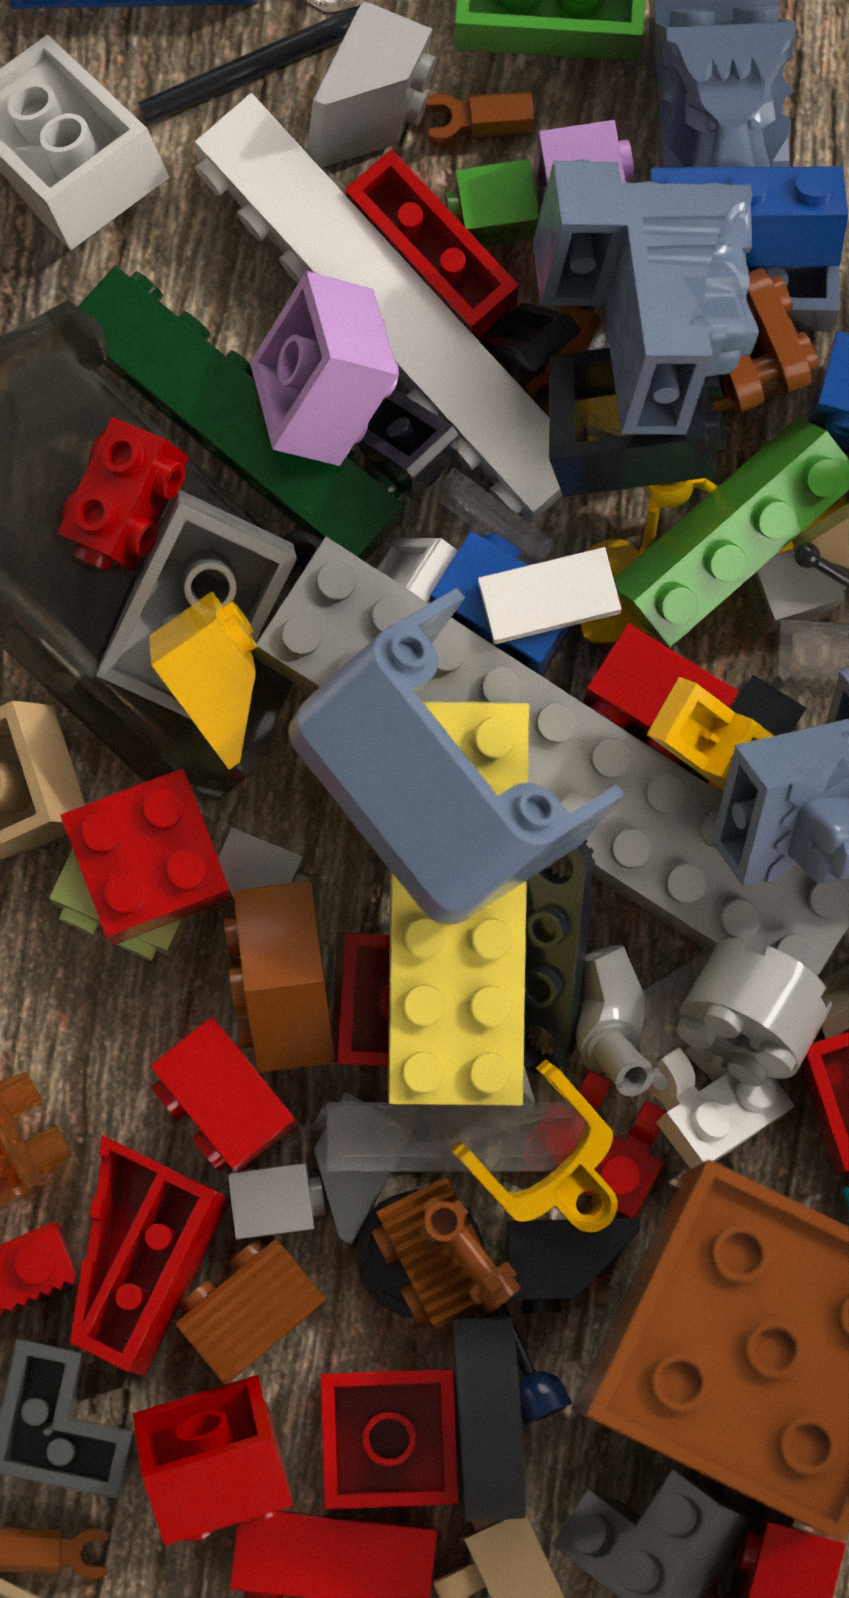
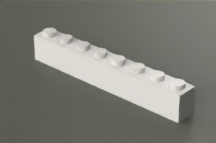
M252 93L246 96L195 141L197 159L200 161L195 166V169L199 176L218 196L227 191L242 207L237 212V216L256 239L262 241L268 236L284 253L278 258L279 262L297 284L305 272L309 271L374 289L381 316L385 321L386 333L393 357L398 365V379L410 391L406 396L453 425L459 434L457 460L469 471L474 470L477 466L494 483L489 489L490 494L508 515L514 518L518 513H521L531 524L562 496L549 461V417Z

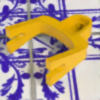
M545 1059L536 1069L577 1112L584 1123L583 1132L578 1143L553 1172L525 1190L508 1192L460 1140L456 1141L449 1149L515 1220L521 1222L533 1220L555 1206L579 1230L597 1232L606 1228L613 1221L618 1207L614 1191L594 1170L608 1153L613 1140V1132L564 1074ZM585 1191L592 1192L590 1203L593 1207L591 1209H587L585 1206L582 1208L576 1207L578 1196Z

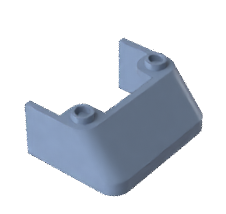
M457 588L383 630L307 698L289 724V738L299 756L423 912L430 918L445 924H457L467 920L580 846L624 796L620 788L614 785L569 814L554 794L537 784H517L497 795L415 692L425 687L437 671L438 656L432 643L465 599Z

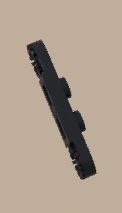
M587 839L568 853L573 863V873L570 877L562 876L560 878L559 873L553 874V869L546 867L526 880L524 1068L535 1074H541L536 1067L545 1059L559 1069L575 1051V1030L577 1017L581 1009L592 895H590L592 869L595 865V859H592L594 852L592 847L589 848L587 846ZM532 1026H538L547 1030L554 1039L555 1052L551 1055L549 1053L543 1055L542 1050H534L536 1046L534 1044L530 1045L532 1039L531 1037L528 1038L530 1035V1030L528 1029Z

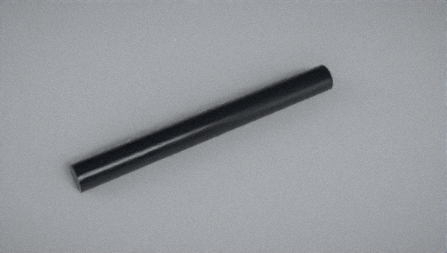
M360 4L137 102L147 125L152 124L344 39Z

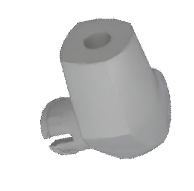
M610 945L586 955L583 980L585 1001L576 1025L575 1042L578 1053L587 1069L597 1073L605 1072L616 1085V1089L620 1094L634 1097L646 1091L654 1079V1070L650 1068L652 1067L651 1063L643 1058L636 1049L645 1020L646 997L624 946Z

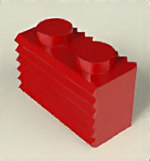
M53 1221L0 1245V1317H8L10 1311L20 1312L22 1305L32 1307L34 1300L44 1301L46 1295L56 1296L58 1289L68 1291L70 1284L79 1285L81 1271L59 1223Z

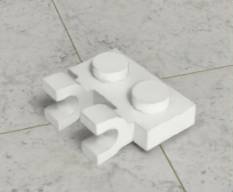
M690 1046L686 1053L701 1070L706 1072L713 1083L698 1092L694 1086L695 1073L693 1067L679 1047L656 1064L658 1067L653 1069L654 1079L648 1088V1091L660 1100L668 1110L656 1123L690 1169L707 1159L716 1162L784 1117L795 1107L774 1078L765 1077L761 1086L748 1085L729 1073L727 1070L728 1062L724 1061L722 1056H716L709 1050H702Z

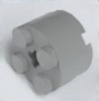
M726 938L716 944L680 1009L681 1020L676 1027V1033L687 1044L698 1049L709 1050L716 1056H722L724 1061L728 1062L727 1070L729 1073L748 1085L761 1086L765 1077L774 1079L792 1077L798 1071L832 1008L831 1000L823 1002L821 999L826 987L809 968L778 949L767 945L763 954L759 955L743 950L748 941L747 939Z

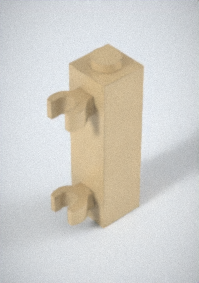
M527 1516L519 1519L471 1522L475 1531L464 1535L463 1538L474 1562L433 1580L440 1598H467L484 1588H487L491 1598H565Z

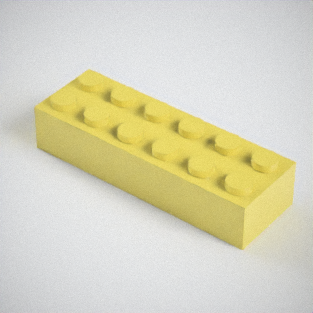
M422 701L497 795L517 784L528 783L529 704L524 702ZM390 870L387 1081L389 1104L523 1105L526 881L467 920L457 924H445L425 914Z

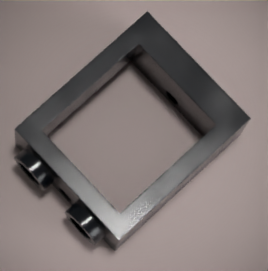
M610 347L549 356V461L563 497L716 477L715 450L725 449L726 446L721 411H714V398L724 397L723 374L705 377L686 434H636L588 441V398L616 395Z

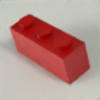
M393 149L389 150L345 188L347 198L478 340L517 307L519 284Z
M279 1510L275 1515L266 1520L257 1522L246 1520L237 1523L230 1589L244 1591V1598H283L284 1595L305 1598H430L437 1528L433 1526Z

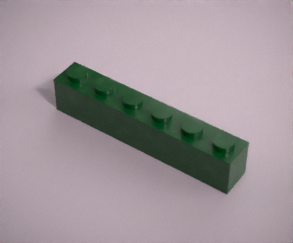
M114 265L66 319L71 338L318 544L321 545L324 538L328 537L366 562L404 518V503L398 499L402 495L400 488L377 469H373L370 474H367L351 460V457L354 455L352 449L340 466L273 450L250 363L233 350H230L225 356L207 340L211 336L210 332L193 315L183 310L177 316L160 302L164 297L163 293L146 276L135 271L130 277L118 266Z

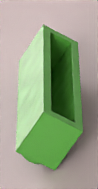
M800 417L795 418L614 578L618 597L647 632L671 648L849 491V459L827 430Z

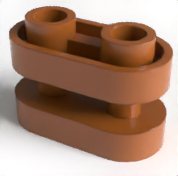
M763 267L748 272L750 284L746 294V301L759 330L757 339L764 355L752 360L749 355L742 356L737 367L732 372L723 374L724 389L731 404L738 413L764 404L762 383L775 378L782 391L788 394L812 383L810 370L818 367V359L808 335L804 331L796 334L786 313L791 311L793 307L783 279L778 274L770 277Z

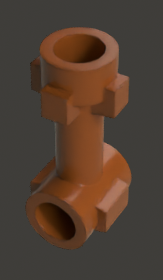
M433 1197L422 1206L425 1215L423 1227L419 1232L428 1243L435 1240L441 1241L450 1250L476 1283L468 1293L477 1305L483 1303L491 1313L521 1289V1286L513 1278L517 1273L511 1265L505 1261L496 1267L465 1228L464 1217L468 1211L459 1200L452 1203L447 1201L440 1202Z

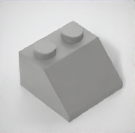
M362 0L313 99L307 154L320 168L398 144L408 122L416 126L419 124L431 94V90L426 89L431 79L437 57L428 54L432 28Z

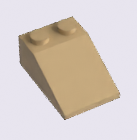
M10 701L0 706L1 860L41 847L67 835L60 815L85 805L54 705Z

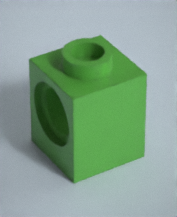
M530 159L456 170L455 191L445 193L446 207L482 246L534 238L539 220V210Z

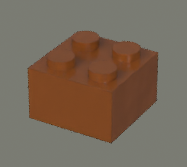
M311 880L233 890L236 917L224 918L228 956L241 957L231 959V969H229L234 1008L247 1007L236 1010L241 1049L254 1048L258 1073L335 1063Z

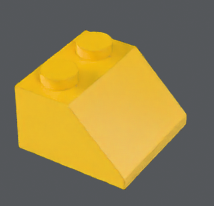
M210 592L149 635L151 665L230 770L240 763L256 673L252 650L257 647V644L251 636L254 630L239 607L232 600L223 606L215 594Z

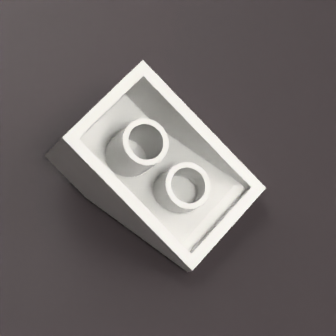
M48 34L0 68V172L35 215L70 250L74 249L170 178L148 129Z

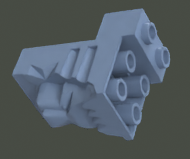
M649 0L651 71L657 74L659 168L789 167L788 136L791 133V119L784 114V99L792 95V85L783 78V68L788 61L793 60L796 22L780 17V0Z
M583 159L553 161L533 240L540 305L604 306L621 434H686L705 377L732 372L737 367L740 357L749 355L753 351L759 334L757 323L746 301V294L750 284L746 253H749L752 248L751 185H724L716 182L705 184H663L653 181L621 183L618 162H593Z
M849 669L839 672L826 724L735 745L711 842L742 886L764 880L766 882L777 880L797 866H800L818 884L849 878Z

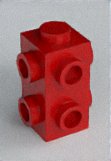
M111 417L105 432L96 438L91 447L89 466L78 489L67 498L62 510V523L57 534L77 546L73 557L106 573L109 572L112 563L135 572L141 558L145 557L155 544L158 534L157 524L168 501L175 497L182 487L185 478V465L189 456L165 438Z

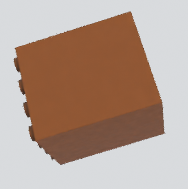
M709 1159L681 1175L570 1410L793 1520L844 1542L849 1533V1227Z

